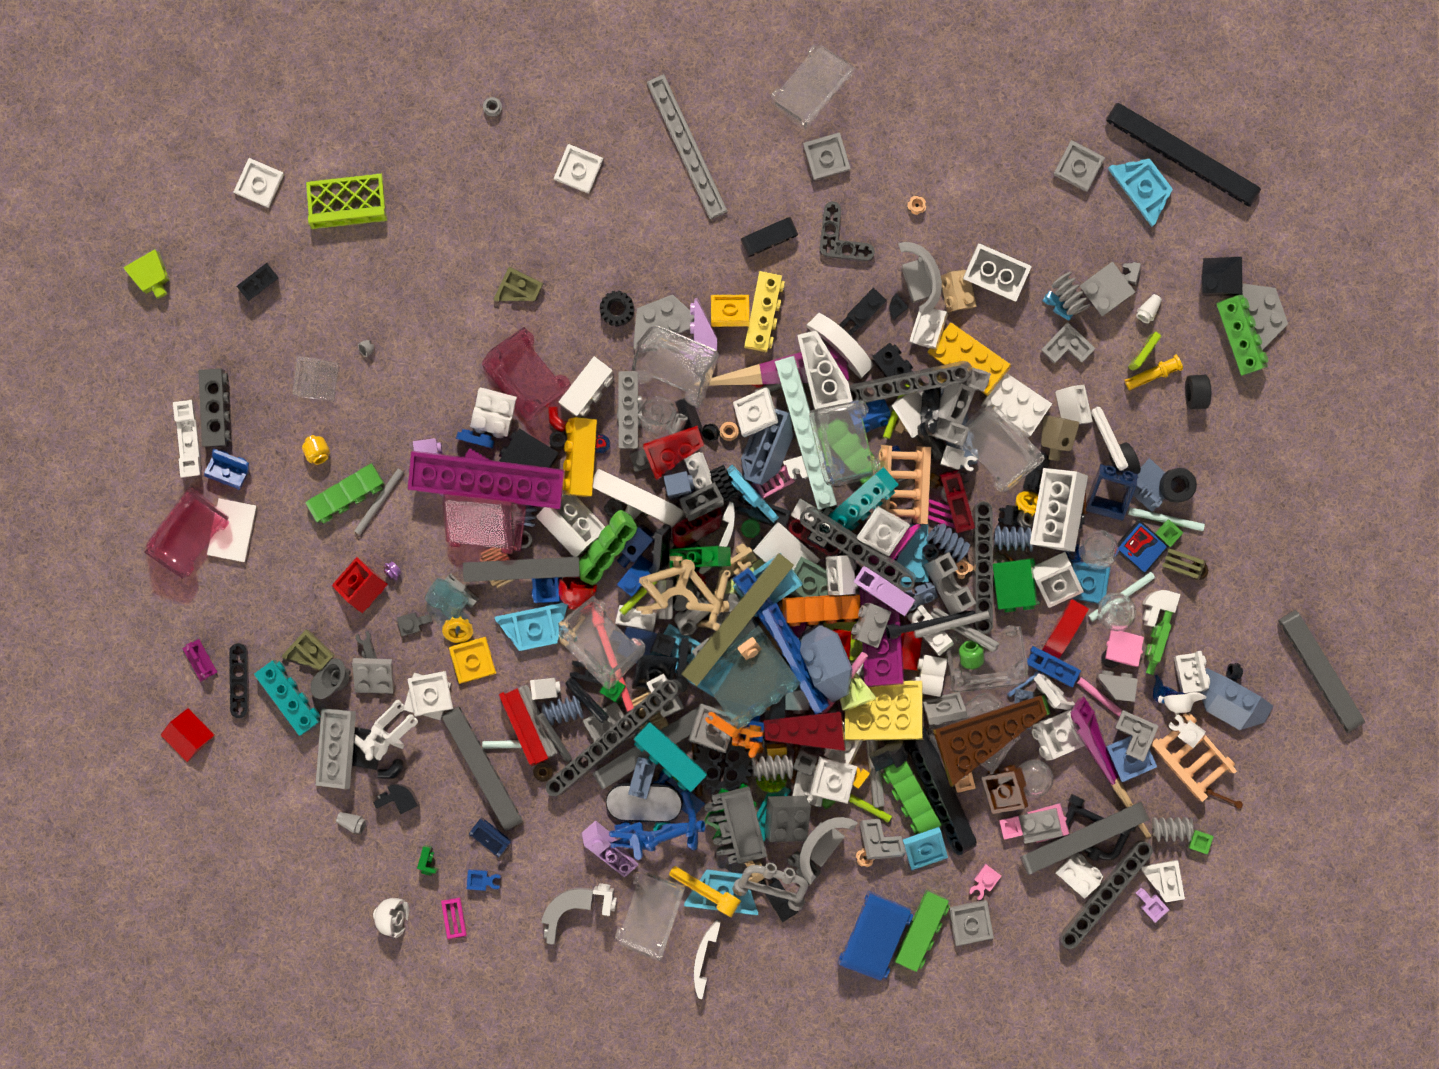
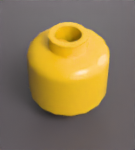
M311 435L305 439L302 445V451L308 462L319 465L328 460L330 449L323 437Z

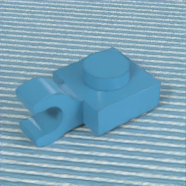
M1049 291L1042 301L1047 305L1055 306L1053 312L1069 321L1073 315H1067L1066 312L1069 308H1063V304L1066 301L1060 302V297Z

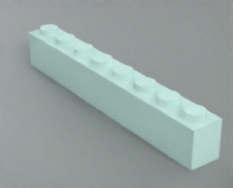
M795 356L775 361L817 508L819 510L837 505Z

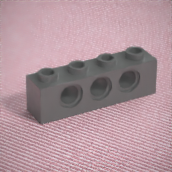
M223 369L198 370L202 447H228V442H231V431L228 430V423H230L231 417L230 412L227 411L230 397L229 393L226 392V385L229 384L228 373H225ZM217 384L219 390L216 394H212L211 387ZM218 403L220 409L217 413H213L211 408L214 404ZM216 422H219L221 425L218 432H214L212 429Z

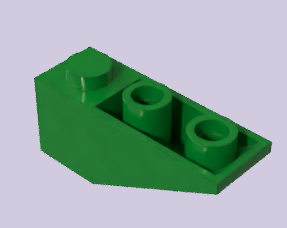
M711 546L669 549L670 556H682L683 560H691L695 568L731 566L730 547ZM670 560V568H672L674 563Z

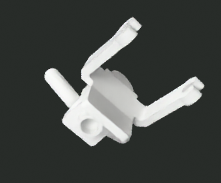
M396 700L375 721L371 733L364 741L354 734V743L365 753L366 760H372L373 756L381 760L383 755L386 754L389 744L401 749L405 746L399 739L418 723V720L412 714L408 715L391 733L383 730L396 715L403 711L404 705L400 700Z

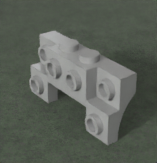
M972 367V374L966 381L945 387L940 400L936 432L931 436L963 446L969 431L968 427L962 425L975 390L985 391L989 384L991 373ZM958 368L959 374L965 376L966 371L963 368Z

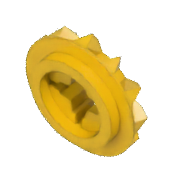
M1028 491L1019 493L1015 502L1018 510H1023L1024 514L1029 513L1033 516L1036 512L1038 494Z
M452 616L450 620L445 621L442 633L447 640L454 643H462L472 637L473 626L469 623L468 619L464 620L461 616L459 618ZM457 626L460 627L458 634L455 631Z

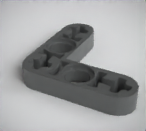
M828 202L823 212L820 253L830 258L856 261L871 260L875 254V249L871 244L838 240L841 207L837 202ZM831 206H835V209L838 210L833 216V219H837V222L833 220L825 221V218L830 219V212L827 209H830ZM828 224L835 226L836 231L834 234H827L825 232V227ZM823 237L835 238V241L831 240L830 246L834 250H830V253H826V249H823V246L827 245V239L824 240ZM849 245L852 247L853 252L850 255H844L842 253L843 246ZM855 246H859L858 250L863 251L865 247H867L868 251H870L871 254H868L867 257H864L863 253H858V257H855Z

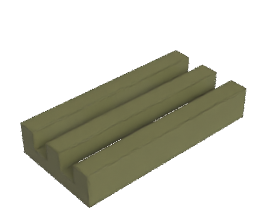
M1169 549L1162 567L1199 580L1206 562ZM1175 555L1199 563L1200 566L1198 567L1186 563L1184 561L1172 558V556ZM1171 561L1197 570V574L1169 565Z

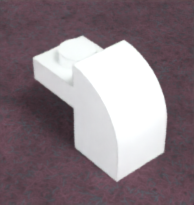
M1167 590L1150 593L1142 603L1143 605L1150 606L1149 610L1146 609L1143 615L1144 625L1155 627L1160 610L1175 613L1180 594Z

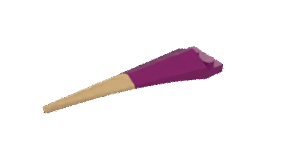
M826 345L846 380L849 381L846 360L831 345ZM799 352L696 382L695 385L781 384L775 361L795 356L802 384L809 383L802 353Z
M1083 696L1077 700L1070 712L1073 722L1077 724L1074 730L1125 807L1128 808L1133 804L1122 782H1120L1105 747L1106 745L1095 712ZM1139 824V828L1145 837L1149 839L1151 834L1145 824Z

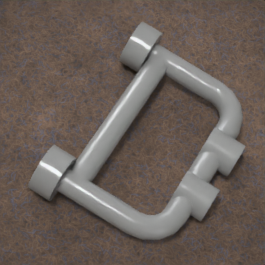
M767 863L765 867L760 865L748 866L744 870L741 879H737L734 882L732 890L738 896H744L748 889L785 898L789 900L788 905L792 910L799 911L805 904L804 895L808 889V883L803 877L795 875L796 873L792 868H786L783 872L777 870L775 864ZM752 873H760L766 879L775 877L781 879L785 884L793 882L799 884L800 887L797 893L748 880Z

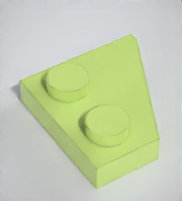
M856 672L851 679L849 695L841 698L840 702L842 710L848 711L875 700L876 696Z

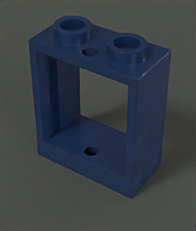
M1100 464L1087 497L1086 511L1123 521L1137 486L1138 474L1131 471H1120L1112 466ZM1102 479L1128 485L1122 502L1096 496Z

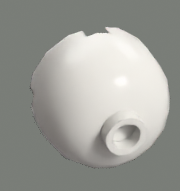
M389 898L382 901L374 910L373 918L375 925L382 934L394 938L402 935L405 930L402 927L404 917L408 921L409 904L404 902L405 900Z

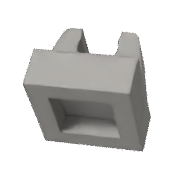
M1136 262L1123 264V268L1131 272L1127 275L1123 274L1129 284L1137 286L1141 264Z

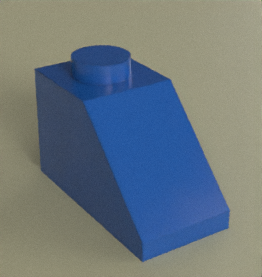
M641 555L617 585L633 597L642 586L639 583V578L650 575L649 568L653 564Z

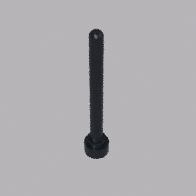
M970 610L903 626L889 624L885 628L886 635L889 640L897 639L903 633L974 615L975 612Z

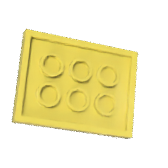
M904 681V684L868 687L876 696V699L845 711L846 741L923 739V682Z

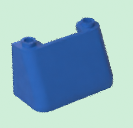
M868 890L864 898L865 906L862 905L859 917L847 945L844 947L845 951L840 954L838 964L881 981L882 978L886 979L889 974L890 968L888 965L905 925L910 924L913 914H911L910 908Z

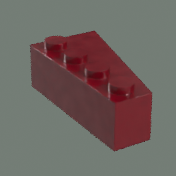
M842 712L763 721L765 740L846 751Z

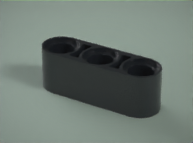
M788 217L753 232L740 240L748 257L755 255L754 253H761L772 248V245L777 246L788 241L790 237L795 238L799 234L791 217Z

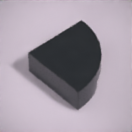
M896 293L891 299L889 312L892 319L895 320L909 307Z

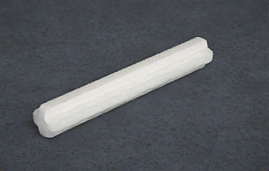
M1100 407L1092 409L1091 413L1117 468L1120 471L1126 469L1128 463L1103 410Z

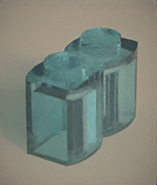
M440 578L434 581L425 596V600L431 606L440 609L450 619L452 616L458 618L469 601L462 592L453 589L448 582Z

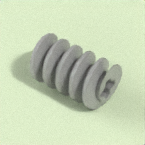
M1072 272L1062 275L1052 284L1053 289L1058 288L1055 292L1056 295H1061L1059 301H1066L1063 304V308H1069L1066 312L1067 315H1075L1090 306V304H1083L1087 298L1080 299L1083 291L1076 292L1079 284L1072 285L1076 279L1068 278Z
M786 754L783 755L782 760L779 755H776L774 761L771 756H768L766 761L761 756L759 762L756 757L752 758L753 777L757 776L758 781H761L764 775L766 781H768L770 775L776 780L778 774H780L781 779H784L785 774H788L789 779H792L793 764L791 755L789 759Z
M1155 817L1152 818V836H1156L1158 842H1160L1162 836H1164L1165 842H1168L1169 836L1172 837L1173 842H1176L1177 836H1179L1181 842L1184 841L1185 836H1187L1189 842L1191 841L1193 836L1192 817L1190 820L1187 817H1183L1182 821L1179 817H1176L1174 821L1171 817H1168L1166 821L1163 817H1160L1159 821Z

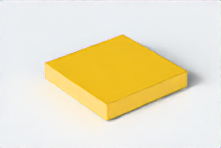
M711 295V327L749 326V295Z
M486 637L449 647L459 684L496 674Z

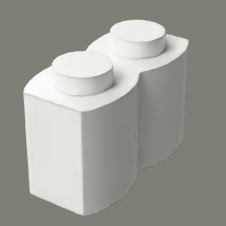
M923 654L922 658L918 659L917 669H920L919 677H915L914 681L923 682V694L941 696L947 664L946 658Z

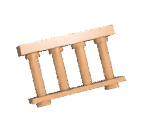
M881 445L879 450L880 469L884 467L895 479H914L915 488L913 490H894L896 493L890 497L913 498L914 508L912 510L889 509L890 498L886 500L885 497L881 500L883 504L880 507L897 517H912L913 523L928 524L931 447L916 446L915 452L892 451V446ZM891 460H915V470L891 471Z
M1190 713L1180 714L1186 724L1189 720L1193 723L1197 722ZM1172 730L1163 739L1153 738L1151 747L1201 802L1208 797L1205 794L1206 788L1225 771L1228 770L1233 774L1237 772L1234 768L1235 763L1229 757L1225 758L1205 734L1197 744L1203 741L1209 750L1189 768L1185 769L1179 764L1181 762L1180 759L1193 748L1186 744L1175 754H1170L1167 750L1168 744L1178 736L1180 731ZM1215 755L1222 764L1201 783H1196L1192 779L1193 774Z

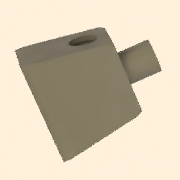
M1044 415L1041 445L1050 448L1048 459L1060 461L1062 450H1072L1079 427L1078 421Z

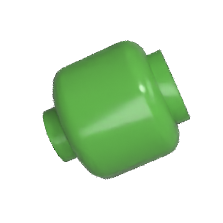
M972 640L962 644L959 648L961 665L971 670L982 666L985 661L983 646Z

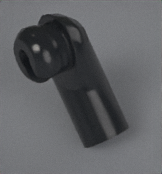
M395 759L389 769H378V779H395L403 771V761Z

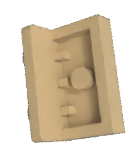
M966 270L952 271L941 275L944 303L948 313L977 307L972 283L963 279Z

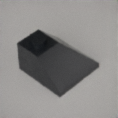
M1242 257L1203 258V296L1243 295Z

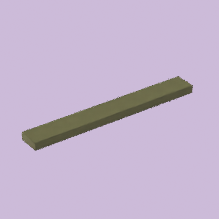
M778 553L721 623L720 629L713 633L681 674L698 686L792 569L794 564Z

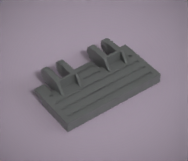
M750 787L712 795L713 802L705 805V811L712 812L724 809L707 817L709 822L721 821L719 822V827L722 835L714 838V844L723 845L733 842L732 844L717 848V855H727L729 864L736 862L740 864L767 857Z

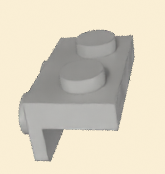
M864 603L858 612L859 619L852 628L851 634L853 635L851 639L878 648L891 612L874 604Z

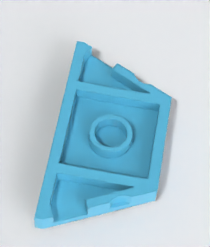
M1150 159L1108 167L1110 173L1151 227L1154 226L1173 190Z
M732 464L727 468L729 475L733 479L731 483L744 494L743 497L754 508L758 507L774 523L779 517Z
M559 603L494 618L517 649L522 651L558 643L568 605Z
M706 869L700 881L721 894L728 892L741 900L735 913L758 915L750 889H748L744 896H738L732 890L734 882L737 879H741L742 873ZM692 890L684 902V906L718 910L716 908L717 904Z

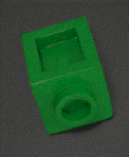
M609 676L600 693L621 704L623 701L621 694L626 686Z
M424 845L422 848L417 869L421 870L422 874L432 876L433 873L436 874L439 868L428 866V863H432L434 857L432 847Z

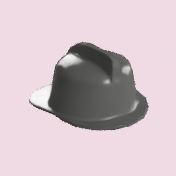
M331 659L313 678L311 682L312 695L317 699H325L334 691L344 689L349 682L350 669L346 668L340 659Z

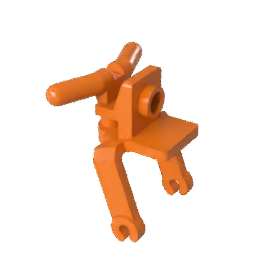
M750 711L742 712L740 723L736 721L734 726L717 716L716 713L709 712L708 715L713 716V720L706 717V722L731 736L733 746H742L750 749L748 755L751 758H754L757 752L763 753L762 742L752 739L753 737L764 736L765 731L761 730V726L757 725L746 727ZM745 734L746 739H742L741 735Z

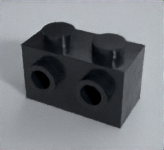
M887 344L871 357V360L885 377L913 372V366L907 359L903 360L900 356L902 352L895 344Z

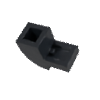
M882 740L885 746L868 754L877 772L892 764L896 768L900 767L907 760L909 753L904 740Z
M403 784L387 786L390 794L386 791L376 796L377 800L373 802L375 808L378 809L394 801L400 815L420 805L412 789Z

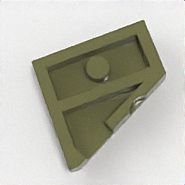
M508 267L493 300L536 301L544 283L512 267Z
M306 629L281 657L321 670L335 655Z

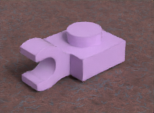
M1142 888L1136 892L1145 903L1141 908L1153 922L1156 923L1169 911L1157 895L1151 898Z

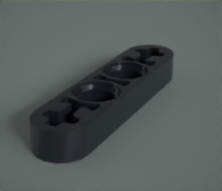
M236 643L231 646L229 651L230 712L235 718H243L249 712L248 649L244 644ZM238 646L244 651L243 654H240V660L244 659V663H234V660H238V655L234 654V650H237ZM238 665L244 668V674L240 677L234 673V669ZM237 685L244 687L245 691L241 696L236 695L234 692ZM234 698H245V702L241 701V707L244 708L241 715L235 711V708L238 707V701L234 702Z

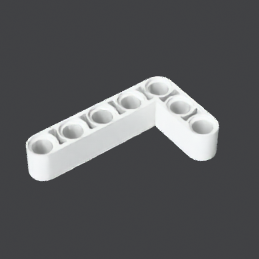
M597 469L593 477L592 488L640 510L664 524L673 527L678 522L687 518L684 511L675 505L600 469Z

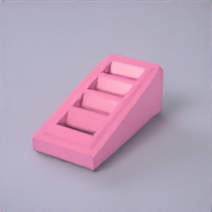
M786 466L781 467L779 473L775 475L780 486L776 485L773 477L768 480L773 490H770L767 483H764L762 485L766 492L764 493L759 484H751L762 499L795 482L789 476ZM780 472H782L784 477L786 478V483L783 482L781 476L779 475Z

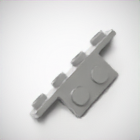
M620 371L618 373V435L620 449L638 448V426H641V415H638V407H641V396H638V372Z

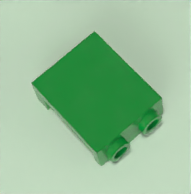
M1034 559L993 564L998 610L1004 609L1005 613L1016 611V607H1023V610L1035 609L1034 605L1040 604L1036 596L1033 566H1035Z

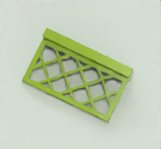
M382 173L306 182L308 223L311 229L387 221ZM378 179L379 185L374 191L367 186L371 180ZM352 182H358L361 185L355 193L348 188ZM333 184H339L342 187L336 195L329 190ZM320 186L323 191L316 197L310 191L311 187ZM364 188L371 192V195L365 201L358 196ZM345 190L353 195L347 203L339 198ZM326 192L334 197L328 205L320 200ZM376 196L380 199L381 206L372 207L368 203ZM355 198L363 203L358 209H353L349 206ZM337 200L344 205L340 211H334L330 208ZM317 203L325 207L321 213L313 214V207Z

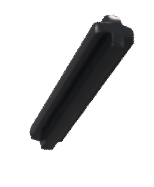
M573 677L566 681V686L602 724L609 719L607 713Z

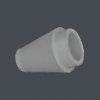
M342 812L338 814L336 823L354 834H362L367 822L363 819V816Z

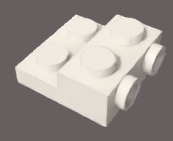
M480 387L470 427L474 428L478 433H485L486 431L493 433V436L496 438L507 437L511 429L517 397Z
M1071 710L1032 725L1034 728L1032 729V735L1039 741L1041 746L1039 753L1046 761L1056 759L1085 746L1074 730L1077 724L1071 718Z

